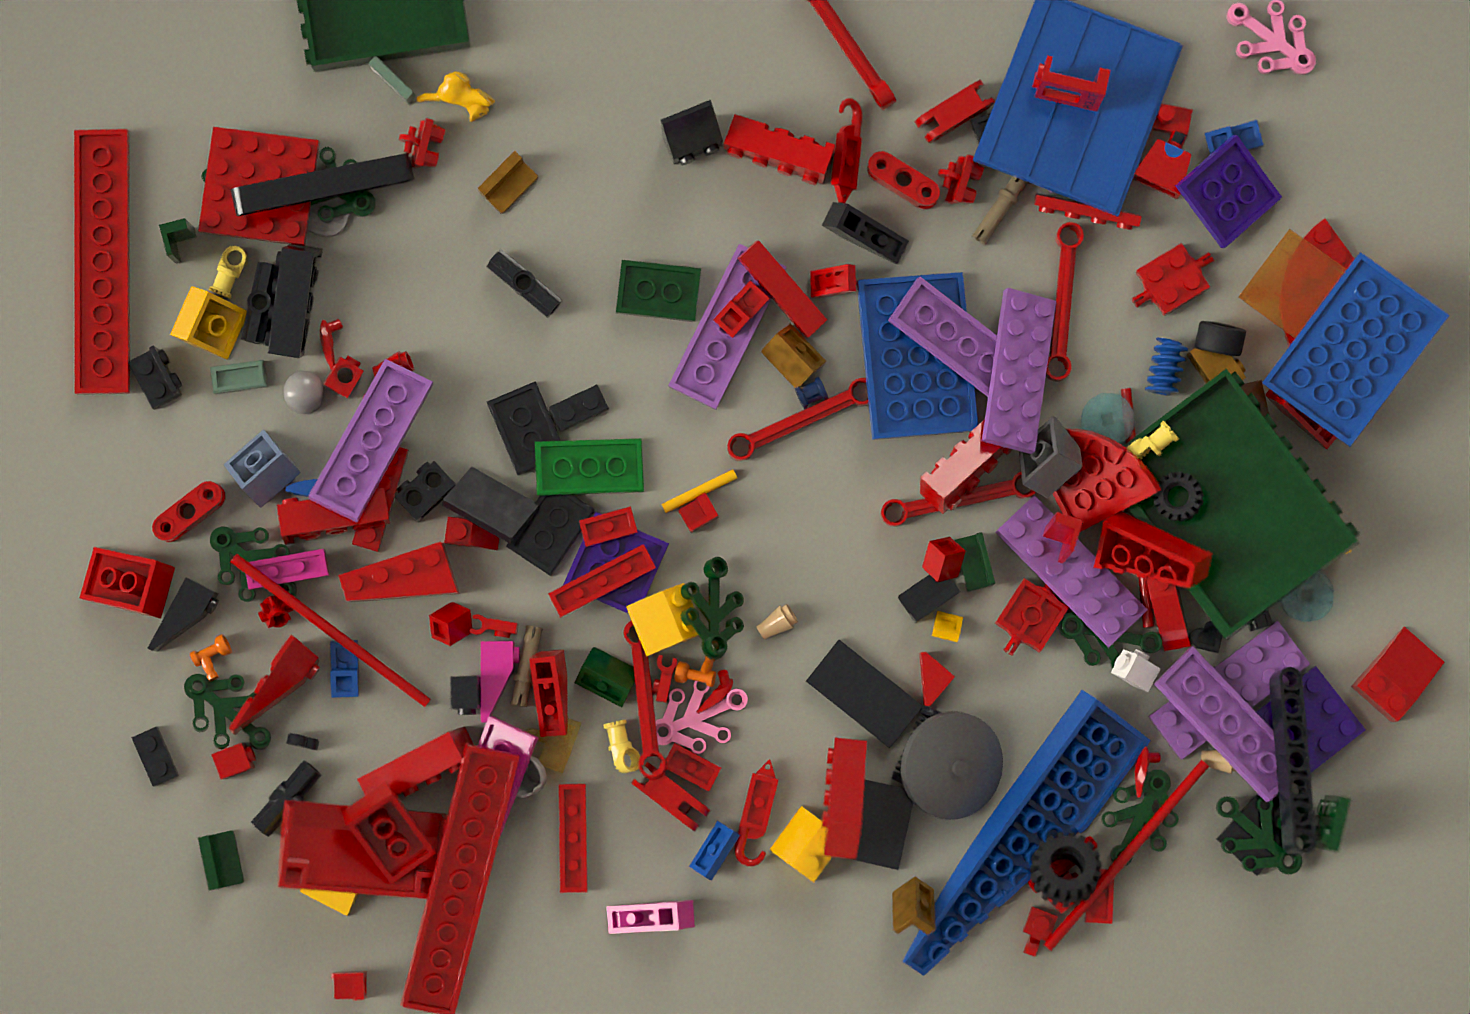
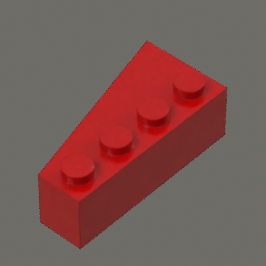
M734 114L724 141V149L728 150L727 154L742 159V156L753 159L752 163L766 168L767 165L778 168L777 172L786 176H792V174L802 177V181L811 185L824 183L834 156L835 144L826 142L824 147L819 145L815 138L806 135L797 139L794 138V134L789 130L774 128V131L768 130L769 125Z

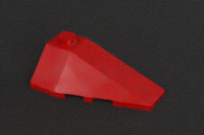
M293 635L289 636L270 663L272 665L270 675L266 674L257 683L254 691L256 696L247 699L229 727L232 734L236 735L301 687L307 679L312 680L320 669L318 666L319 657Z

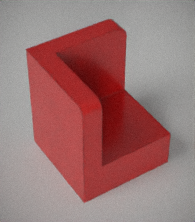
M706 492L679 509V513L690 533L719 518Z
M950 536L929 541L922 568L937 582L957 578L966 551Z
M454 602L446 604L429 615L431 637L449 646L470 635V629H473L471 610Z
M367 971L331 973V979H334L335 999H367Z

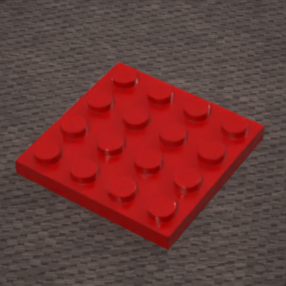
M213 127L198 231L206 234L305 246L311 202L236 216L230 189L316 171L320 141Z

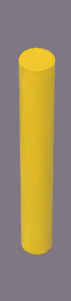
M732 469L661 505L665 513H668L695 500L705 492L707 494L738 478Z

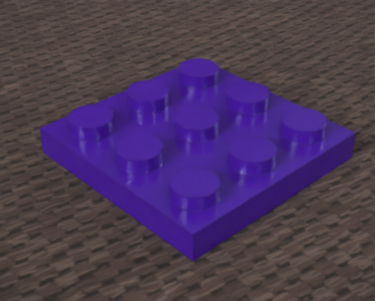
M1232 135L1175 185L1220 248H1226L1282 198L1238 135Z
M596 511L594 513V516L601 515ZM637 530L638 533L589 547H586L583 538L563 585L644 544L656 569L596 599L629 614L626 606L646 598L669 543Z
M1316 666L1302 675L1311 773L1366 730ZM1270 700L1258 709L1256 713L1273 730ZM1285 702V709L1291 713V706ZM1287 729L1288 737L1293 740V732Z

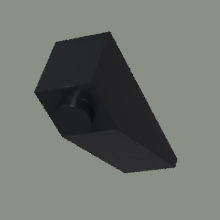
M833 202L821 225L841 238L894 264L899 263L909 240L846 203Z
M186 577L147 649L155 652L159 651L203 620L208 613L212 614L218 605L219 600L216 598L219 593Z

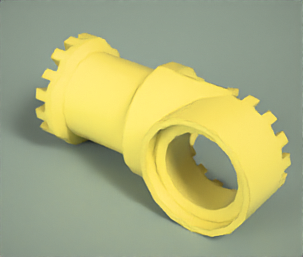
M229 246L226 248L217 267L219 272L213 286L209 287V291L231 299L230 291L236 278H239L242 269L248 262V255L245 250L239 246ZM233 251H239L243 257L241 263L236 266L228 262V256Z
M1163 421L1161 422V427L1149 437L1145 436L1143 439H1137L1127 449L1140 459H1143L1142 457H1145L1151 449L1159 457L1162 454L1161 451L1173 440H1179V438Z
M626 719L616 721V724L614 722L603 724L604 729H607L610 742L608 748L609 751H612L616 770L622 773L638 770V762L641 756L632 747V742L628 741L625 728L627 724ZM625 754L630 756V767H627L624 762Z

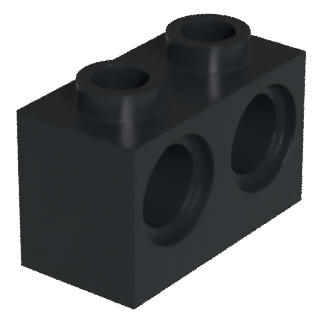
M435 461L431 464L429 462L424 463L416 471L418 474L416 478L411 482L406 480L396 489L398 494L395 498L417 522H420L440 504L456 485ZM439 474L441 476V483L438 487L432 488L428 486L430 475ZM412 492H419L422 497L421 502L416 506H411L408 503V496Z
M450 676L451 709L457 710V715H476V710L481 709L480 676Z

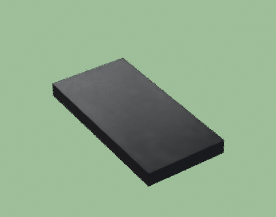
M841 640L835 643L806 680L809 685L888 748L894 744L923 707Z

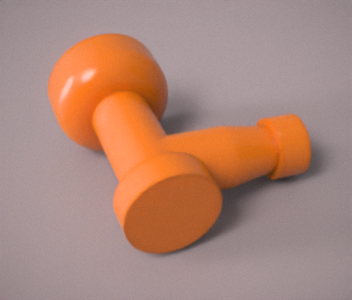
M224 634L217 636L214 644L198 652L195 650L190 652L194 665L196 667L202 665L209 681L219 677L217 672H215L210 657L218 653L223 656L232 653L231 646Z
M705 656V661L700 671L690 669L688 663L679 661L675 671V682L685 683L690 679L704 682L706 686L713 687L716 680V671H712L715 660Z

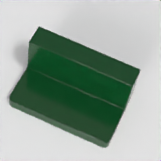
M185 218L159 225L166 255L175 264L181 263L177 242L197 237L194 226Z
M979 532L975 535L955 539L954 541L966 551L961 570L967 592L995 585L983 533Z
M593 647L574 683L622 708L635 683L634 668L616 657Z
M234 831L198 837L208 890L243 883L244 877Z

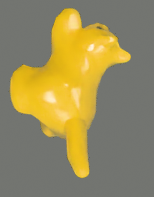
M456 71L444 77V82L439 86L436 93H423L416 98L418 102L444 101L463 106L469 112V121L471 122L487 115L489 112L488 107L495 103V100L484 91L471 88L470 79L465 74Z

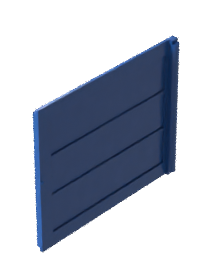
M1035 0L972 161L1118 217L1183 45L1069 0ZM1047 55L1053 56L1050 72L1092 82L1100 68L1111 70L1106 94L1097 112L1036 98L1037 88H1033L1032 84L1039 63L1044 64ZM1045 86V88H1050L1075 95H1081L1078 92H1073L1052 86Z

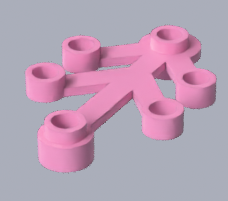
M1272 0L1267 7V12L1271 16L1273 32L1250 16L1249 10L1244 4L1236 3L1229 8L1227 20L1231 25H1244L1266 41L1253 44L1248 41L1240 42L1236 48L1238 57L1245 59L1250 55L1280 51L1287 56V58L1276 60L1270 57L1261 58L1257 64V69L1260 73L1268 74L1273 70L1291 68L1297 74H1307L1314 68L1316 58L1314 53L1306 48L1303 32L1306 21L1301 15L1293 16L1288 23L1289 29L1293 32L1294 47L1286 42L1282 18L1284 3L1281 0ZM1277 4L1280 7V11L1274 12L1271 6ZM1236 9L1242 10L1243 17H1237L1234 11ZM1294 20L1301 22L1300 28L1293 26ZM1247 46L1249 53L1243 54L1240 51V47ZM1304 56L1307 59V64H1300L1298 58ZM1264 61L1268 62L1270 69H1263L1261 63Z
M695 681L694 692L684 717L673 721L678 705L685 700V693L681 689H673L669 693L670 701L663 718L656 720L658 745H668L673 741L690 748L696 754L703 753L706 750V742L702 738L692 739L678 732L687 727L712 736L720 743L728 742L731 738V732L728 728H718L703 722V720L730 708L736 711L742 710L748 701L746 693L741 689H733L727 694L726 699L698 714L696 711L704 694L708 692L710 687L707 686L704 691H699L696 687L699 681ZM676 691L682 694V699L679 702H675L672 699V694ZM734 695H740L742 697V703L739 705H734L732 703V697ZM660 727H666L668 729V735L666 737H660L658 735V729ZM720 730H726L728 732V738L726 740H720L718 738V732ZM695 741L703 743L704 747L701 751L694 750L693 744Z

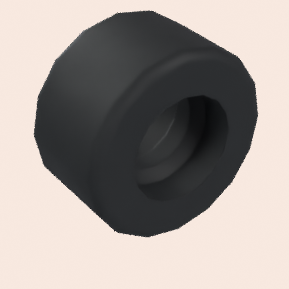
M1201 321L1197 331L1195 347L1218 354L1240 356L1244 346L1246 330L1223 323Z

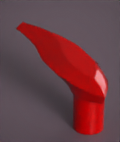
M339 319L329 323L322 320L320 325L321 345L331 370L335 365L332 333L343 328Z
M723 669L717 673L720 684L696 711L698 714L721 702L731 691L733 679H730L728 670Z
M1147 747L1141 751L1136 761L1135 787L1137 798H1141L1149 763H1159L1161 760L1160 753L1149 752Z

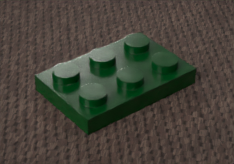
M622 260L616 314L695 322L701 268Z
M1325 795L1324 800L1320 799L1317 807V815H1320L1318 826L1315 825L1317 840L1315 848L1339 852L1351 798Z

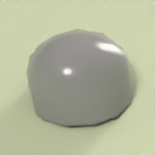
M298 371L290 375L284 386V398L288 407L298 414H309L321 406L324 386L320 377L311 371Z
M531 757L516 797L526 798L540 792L544 784H546L545 768L538 758Z

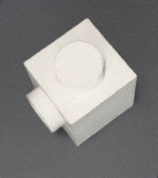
M1123 649L1121 655L1116 659L1111 673L1133 687L1149 692L1160 668L1148 661L1150 656L1137 649H1135L1134 653Z

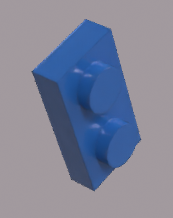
M717 821L689 867L712 881L740 835Z

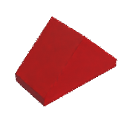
M920 652L923 705L931 706L955 676L927 652Z

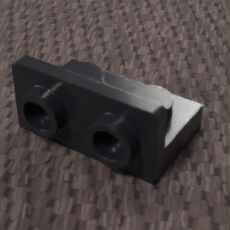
M154 345L149 347V351L129 361V365L152 409H156L181 396L182 393L179 388L183 386L178 375L175 372L171 374L167 366L170 360L163 349L159 350Z

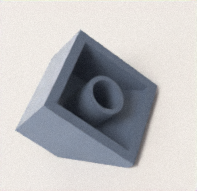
M264 429L223 464L241 489L260 508L267 502H270L286 485L292 483L295 477L301 473Z

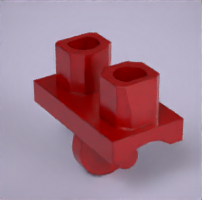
M425 118V121H420L416 137L417 128L413 126L409 127L408 135L400 134L399 141L405 143L403 152L411 154L414 145L410 160L412 168L417 169L422 166L433 168L437 165L439 153L427 150L429 141L438 144L442 143L445 129L434 125V120Z
M969 154L966 157L958 156L956 163L949 162L947 170L939 169L938 176L944 178L942 187L948 189L944 202L950 204L974 203L977 192L967 187L969 179L980 180L984 171L983 166L972 161L974 156Z

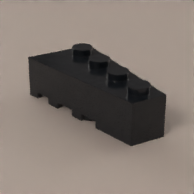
M289 244L277 252L275 266L279 267L278 278H274L272 284V293L276 294L275 302L270 305L268 319L272 320L271 330H267L265 337V346H269V354L293 358L304 356L310 319L306 318V313H311L314 296L310 292V288L314 287L318 279L319 270L315 266L316 257H322V248Z

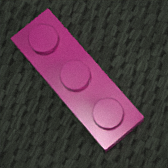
M325 549L249 562L278 585L329 576ZM246 574L249 590L263 588L262 585Z

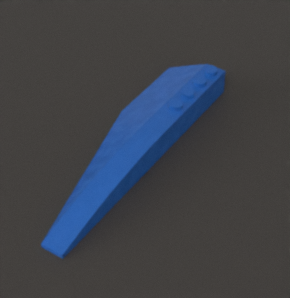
M1081 690L986 821L935 902L936 930L928 935L919 930L903 962L921 975H926L950 953L949 949L956 942H962L968 937L967 932L977 923L982 924L989 918L988 913L996 906L1000 908L1031 879L1032 872L1030 871L1034 854L1042 841L1046 842V838L1050 835L1056 838L1059 832H1063L1064 836H1068L1069 832H1073L1075 835L1078 832L1081 834L1089 827L1114 790L1137 761L1141 751L1148 746L1151 740L1098 699Z

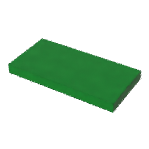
M642 438L541 441L534 443L537 496L644 492Z

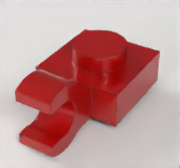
M479 614L472 616L473 619H478L482 622L480 629H470V632L474 635H481L487 630L495 631L494 636L510 639L511 634L517 635L518 623L485 618Z
M659 655L657 666L662 674L660 680L655 679L652 693L657 695L656 701L667 703L673 671L677 666V658H673L671 666L664 667L662 665L663 655Z
M1031 907L1022 931L1029 934L1023 953L1036 956L1040 940L1047 941L1051 936L1058 916Z

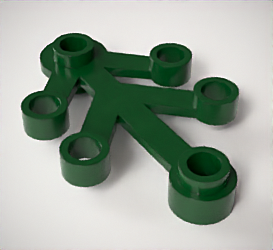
M330 147L322 148L319 152V157L325 163L326 169L337 167L335 151ZM327 151L332 152V158L329 160L323 158V154ZM347 159L343 163V166L348 165L350 163H357V161H355L354 159ZM369 191L311 202L312 206L338 197L347 201V203L333 208L327 205L320 207L318 217L325 223H329L336 217L352 212L357 216L365 217L370 215L376 207V200ZM360 199H366V206L359 207L357 205ZM324 210L331 211V215L327 219L322 218Z
M221 526L216 528L210 535L211 547L219 552L221 571L218 574V580L223 585H231L235 581V574L231 571L230 553L234 556L237 553L246 561L252 562L278 557L277 550L281 547L285 548V555H290V550L283 544H278L274 548L245 551L238 545L239 543L252 541L259 544L266 543L269 539V532L262 527H258L250 532L235 533L231 528ZM258 531L265 532V538L261 541L256 538ZM221 535H226L228 540L225 544L221 545L218 539ZM240 570L241 588L238 592L239 598L244 602H251L255 599L256 592L254 589H251V597L249 599L243 597V591L248 589L246 574ZM225 572L231 574V579L228 582L222 580V575ZM294 582L279 584L281 587L288 585L289 593L294 597L296 596L297 587Z
M714 557L706 561L703 568L705 576L709 578L708 602L700 593L699 587L695 582H689L681 587L682 596L687 600L692 599L708 621V629L699 619V613L695 608H688L682 611L681 621L687 626L692 625L702 639L701 647L703 653L711 660L722 658L728 648L727 641L744 628L743 621L739 617H733L726 621L725 629L719 633V623L734 609L742 606L744 603L743 595L738 591H734L726 596V602L720 607V578L724 577L728 572V565L721 557ZM688 613L691 615L692 620L689 619Z
M1074 612L1066 613L1058 624L1060 634L1067 639L1075 640L1084 654V662L1089 666L1097 665L1100 662L1101 656L1098 651L1091 648L1084 634L1095 636L1110 659V667L1113 669L1114 660L1120 656L1114 645L1112 644L1108 647ZM1068 621L1075 622L1076 629L1074 631L1067 629ZM1124 632L1116 640L1140 646L1144 652L1149 654L1159 651L1162 646V639L1155 632H1147L1143 635ZM1147 638L1154 640L1155 645L1152 648L1146 646L1145 641ZM1089 653L1096 654V662L1091 663L1088 661L1087 656Z
M193 674L186 679L184 684L185 694L194 702L195 718L193 719V728L195 731L202 733L209 727V720L205 716V700L214 710L216 734L213 743L216 748L225 749L230 743V737L226 733L225 717L233 722L238 714L233 708H242L249 697L253 698L256 696V693L252 692L250 696L219 698L213 691L230 689L233 692H239L244 687L243 677L235 674L229 679L209 681L205 675ZM234 679L240 680L241 685L239 687H233L231 685V682ZM201 683L203 688L196 691L192 687L193 684ZM200 719L206 722L203 728L196 726V722ZM252 723L242 729L249 736V743L254 749L263 750L269 746L271 734L268 729L255 727ZM257 733H263L265 735V739L263 741H257L255 739V735ZM220 736L227 739V742L223 745L218 744L216 741Z
M1158 769L1148 772L1142 793L1146 794L1141 803L1115 812L1107 811L1101 816L1102 824L1109 828L1116 826L1120 821L1134 817L1121 845L1114 846L1110 852L1112 862L1117 859L1118 852L1124 850L1140 832L1144 822L1146 825L1154 814L1151 807L1155 799L1157 798L1160 807L1168 799L1167 792L1170 789L1171 780L1166 772ZM1155 778H1160L1162 780V786L1160 788H1155L1153 786V780ZM1135 785L1126 788L1118 787L1113 792V798L1118 803H1126L1130 797L1137 795ZM1119 790H1124L1126 792V798L1124 800H1119L1117 798V792ZM1171 811L1169 814L1174 816V822L1167 824L1165 819L1162 822L1164 826L1170 828L1175 827L1179 821L1178 815ZM1108 814L1114 816V822L1110 825L1105 822V817ZM1159 828L1152 833L1149 842L1151 849L1157 852L1165 850L1167 846V841L1161 836ZM1157 838H1160L1163 842L1162 847L1156 849L1153 844ZM1132 858L1128 861V863H1127L1125 866H1127L1128 864H1130V862L1132 861Z
M1224 796L1217 801V813L1221 817L1232 818L1253 837V839L1237 840L1232 837L1224 838L1221 842V849L1225 853L1232 854L1237 850L1267 849L1274 855L1273 857L1264 858L1246 855L1241 861L1244 870L1252 872L1257 868L1277 867L1280 872L1288 875L1300 870L1302 856H1291L1293 862L1290 866H1286L1284 858L1290 855L1284 850L1283 840L1282 847L1273 840L1272 799L1268 801L1269 807L1266 810L1260 807V802L1264 800L1262 797L1256 801V808L1260 811L1261 829L1239 811V804L1235 798ZM1224 802H1229L1231 804V810L1229 812H1224L1222 810V805ZM1279 816L1276 820L1277 827L1281 829L1282 836L1281 816ZM1228 840L1234 843V848L1230 851L1225 848V843ZM1252 858L1255 864L1253 868L1249 869L1245 863L1247 859Z

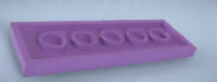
M742 244L738 245L668 387L715 410L771 301L770 299L734 338L713 321L729 301L733 300L750 280L755 282L769 295L737 259L748 249V247ZM780 264L782 268L786 271L787 267Z
M922 277L917 278L888 321L988 397L997 335Z
M1006 288L1003 291L982 436L983 442L1029 454L1035 452L1056 306L1055 300L1011 288Z
M385 359L309 494V499L358 523L433 387V382Z
M1034 495L995 533L1110 647L1148 609L1107 568H1094L1096 557L1078 539L1073 553L1063 564L1059 563L1058 559L1063 543L1043 537L1045 526L1053 518L1054 514Z
M1276 621L1216 665L1214 669L1252 708L1270 694L1269 681L1272 674L1286 667H1295L1300 672L1310 663L1281 624ZM1284 675L1282 678L1283 683L1288 681V678ZM1170 701L1148 716L1180 760L1208 741Z
M1193 646L1188 648L1154 685L1266 802L1271 801L1278 793L1273 730ZM1290 755V764L1293 767H1296V761L1294 757Z

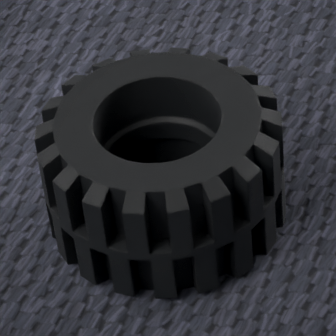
M1059 832L1056 838L1052 835L1048 836L1046 842L1042 841L1039 844L1031 865V882L1035 883V891L1037 893L1042 892L1041 898L1045 901L1048 898L1051 899V904L1057 906L1058 902L1063 903V907H1069L1071 902H1073L1074 906L1080 905L1081 899L1084 901L1089 899L1090 894H1093L1101 874L1102 862L1099 861V852H1093L1095 845L1091 841L1088 844L1085 843L1086 837L1082 835L1079 838L1074 837L1075 833L1069 832L1068 836H1064L1063 832ZM1057 860H1070L1079 867L1081 875L1076 879L1065 880L1055 875L1050 865Z

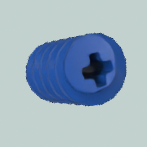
M1157 337L1156 340L1161 345L1154 346V351L1160 355L1152 356L1151 360L1157 365L1150 366L1149 371L1155 374V376L1147 377V382L1153 386L1145 387V391L1169 396L1171 393H1179V390L1172 385L1173 383L1181 382V379L1175 376V373L1183 372L1184 369L1178 366L1177 363L1186 361V358L1179 354L1180 352L1188 351V348L1182 345L1181 342Z

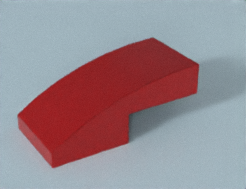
M750 280L734 299L729 301L713 321L734 338L771 297L755 282Z

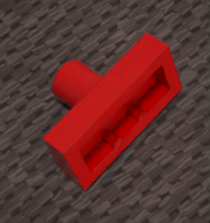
M1161 103L1151 130L1171 134L1172 131H1177L1187 137L1193 109Z
M845 264L810 271L811 297L822 298L856 292L855 265Z

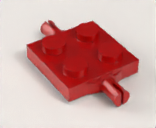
M1180 243L1136 270V274L1143 283L1144 291L1131 298L1133 304L1135 303L1136 308H1138L1140 305L1151 300L1158 306L1162 314L1166 316L1210 289L1208 282L1202 275V268L1214 262L1213 257L1207 252L1195 260L1189 255L1183 244Z
M1024 578L994 623L1011 636L1008 644L1003 649L1007 653L1013 645L1008 653L1009 655H1014L1020 643L1028 645L1040 653L1069 609L1067 605L1056 598L1047 584L1044 587L1037 586Z

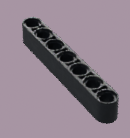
M409 153L239 186L230 189L236 216H243L406 183L415 180Z
M1286 667L1271 675L1269 686L1283 847L1287 854L1297 857L1312 852L1316 847L1317 840L1303 679L1298 669ZM1283 675L1288 678L1289 686L1283 683ZM1285 702L1291 706V713L1285 709ZM1287 729L1293 732V740L1288 737ZM1290 755L1294 757L1296 761V767H1293L1290 764ZM1292 783L1297 785L1298 794L1293 792ZM1295 810L1300 813V822L1294 816ZM1297 837L1301 838L1303 842L1302 849L1297 845Z

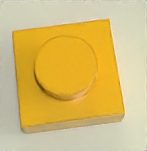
M937 611L932 636L958 642L963 617Z

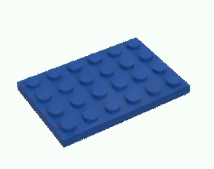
M1360 252L1262 384L1351 447L1449 315Z
M963 272L863 279L856 282L872 440L971 432L978 426L975 387L888 321L919 277H922L967 312Z

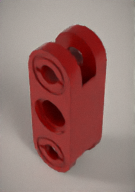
M982 80L970 84L914 121L918 128H922L934 120L938 122L939 126L924 136L928 144L947 135L995 103L992 97L982 101L978 96L977 90L984 85Z
M878 151L870 157L867 172L874 181L922 210L931 209L937 204L940 189L933 180L885 151ZM883 164L885 168L878 169L877 165ZM900 175H906L910 178L911 183L908 186H900L896 178ZM922 192H928L930 197H924Z
M211 481L199 484L154 520L152 524L154 535L166 542L179 540L224 504L226 500L224 489ZM213 491L212 499L208 500L209 492ZM188 505H193L195 514L192 518L186 519L183 515L184 508ZM170 524L171 529L169 532H166L165 527Z
M648 761L644 765L652 774L657 770ZM665 774L657 780H649L646 785L638 782L636 779H633L631 782L636 788L694 832L700 825L686 815L688 811L694 807L706 817L711 812L707 806Z

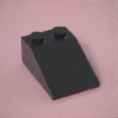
M711 100L660 120L662 137L674 165L680 163L681 166L689 164L695 160V156L705 153V156L714 154L723 145L722 135Z

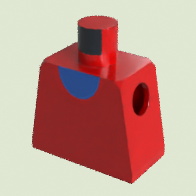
M1172 131L1168 142L1157 139L1135 171L1133 180L1177 200L1181 193L1175 185L1186 177L1192 155L1182 150L1187 137L1180 132Z

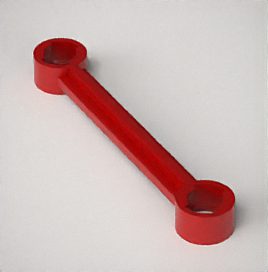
M807 0L811 3L865 82L879 108L885 110L897 102L890 87L877 74L828 0Z
M1074 222L1064 223L1056 233V242L1061 249L1051 356L1048 357L1046 377L1055 382L1064 380L1070 374L1072 368L1071 361L1067 357L1076 249L1084 238L1082 228ZM1070 227V230L1075 232L1077 239H1079L1076 244L1066 245L1061 241L1060 235L1064 228ZM1053 358H1058L1057 361L1063 363L1067 370L1064 375L1056 377L1049 372L1048 365Z
M866 378L855 379L850 384L848 390L749 435L737 433L733 435L728 441V454L736 461H745L752 456L755 449L853 404L857 406L868 405V398L865 401H859L853 396V390L858 386L857 383H866ZM736 438H745L750 443L748 444V452L744 456H737L733 453V444L737 441Z
M1019 472L1011 480L979 486L971 492L967 490L960 497L962 501L957 507L1013 495L1026 499L1033 496L1036 492L1031 489L1028 493L1022 494L1016 489V482L1022 478V474ZM925 498L905 503L898 499H891L883 505L881 518L886 525L897 527L903 524L907 518L939 512V510ZM892 503H897L904 509L901 518L896 522L889 521L885 516L887 509L892 506Z
M631 620L624 628V637L632 650L643 754L639 758L638 767L645 778L657 780L665 774L667 764L662 754L659 753L649 657L646 656L640 640H638V643H635L629 639V630L634 626ZM650 756L658 757L662 761L659 768L653 772V775L647 774L643 769L645 759Z

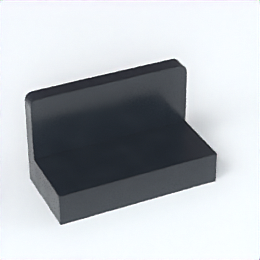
M928 575L901 593L898 599L914 623H916L961 591L950 579L937 582L931 575Z

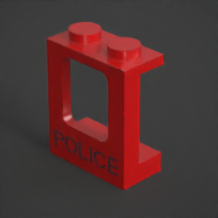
M1047 55L1044 64L1039 63L1032 84L1033 88H1037L1036 98L1097 112L1105 97L1111 70L1100 68L1092 82L1050 72L1053 56ZM1045 86H1052L1060 89L1078 92L1081 95H1075L1050 88H1045Z

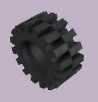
M1179 471L1177 473H1167L1168 475L1165 477L1162 476L1160 478L1161 481L1158 483L1162 490L1153 494V502L1158 512L1172 521L1183 522L1186 519H1192L1195 514L1200 512L1199 509L1204 503V492L1200 483L1191 475ZM1177 486L1186 488L1189 493L1187 503L1181 507L1172 506L1168 500L1170 490Z

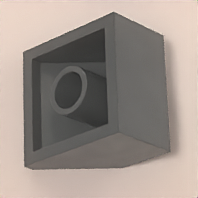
M1054 416L1038 429L1035 452L1029 454L1019 451L1023 485L1046 498L1051 496L1056 490H1059L1082 467L1080 447Z

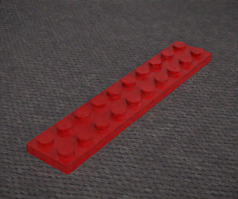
M128 129L74 130L75 394L77 395L130 394Z
M467 743L465 745L400 1003L401 1007L436 1014H455L520 758L518 754Z

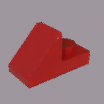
M448 517L445 544L498 551L499 537L467 519Z

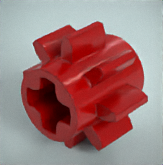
M269 596L260 603L263 611H260L258 615L268 628L272 626L281 628L291 620L289 612L293 611V609L278 597Z

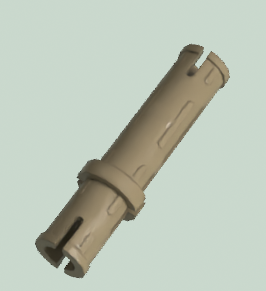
M1013 176L1006 187L998 192L1000 196L976 231L971 235L976 241L980 240L981 244H987V241L1012 204L1016 205L1018 202L1017 197L1027 184V181Z
M526 625L525 627L526 631L517 675L513 677L515 686L510 704L517 706L519 695H521L520 707H527L530 686L533 684L529 658L537 653L543 628L535 627L534 637H532L534 626Z

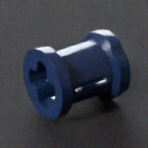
M816 377L814 382L801 388L799 386L795 387V392L803 409L808 408L809 404L819 399H828L827 392L819 377Z

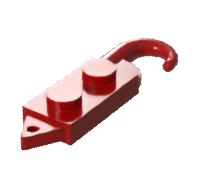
M846 98L839 106L840 114L844 112L846 106L851 107L852 121L851 125L840 128L839 133L836 135L831 185L835 187L838 203H846L851 192L857 190L863 116L861 106L853 98Z
M770 759L756 773H752L738 830L740 836L734 846V854L737 860L745 866L760 864L766 855V852L762 851L757 858L749 859L744 851L747 838H760L764 836L767 829L779 780L775 777ZM767 764L770 765V769H769V770H767V769L765 768V766H766Z

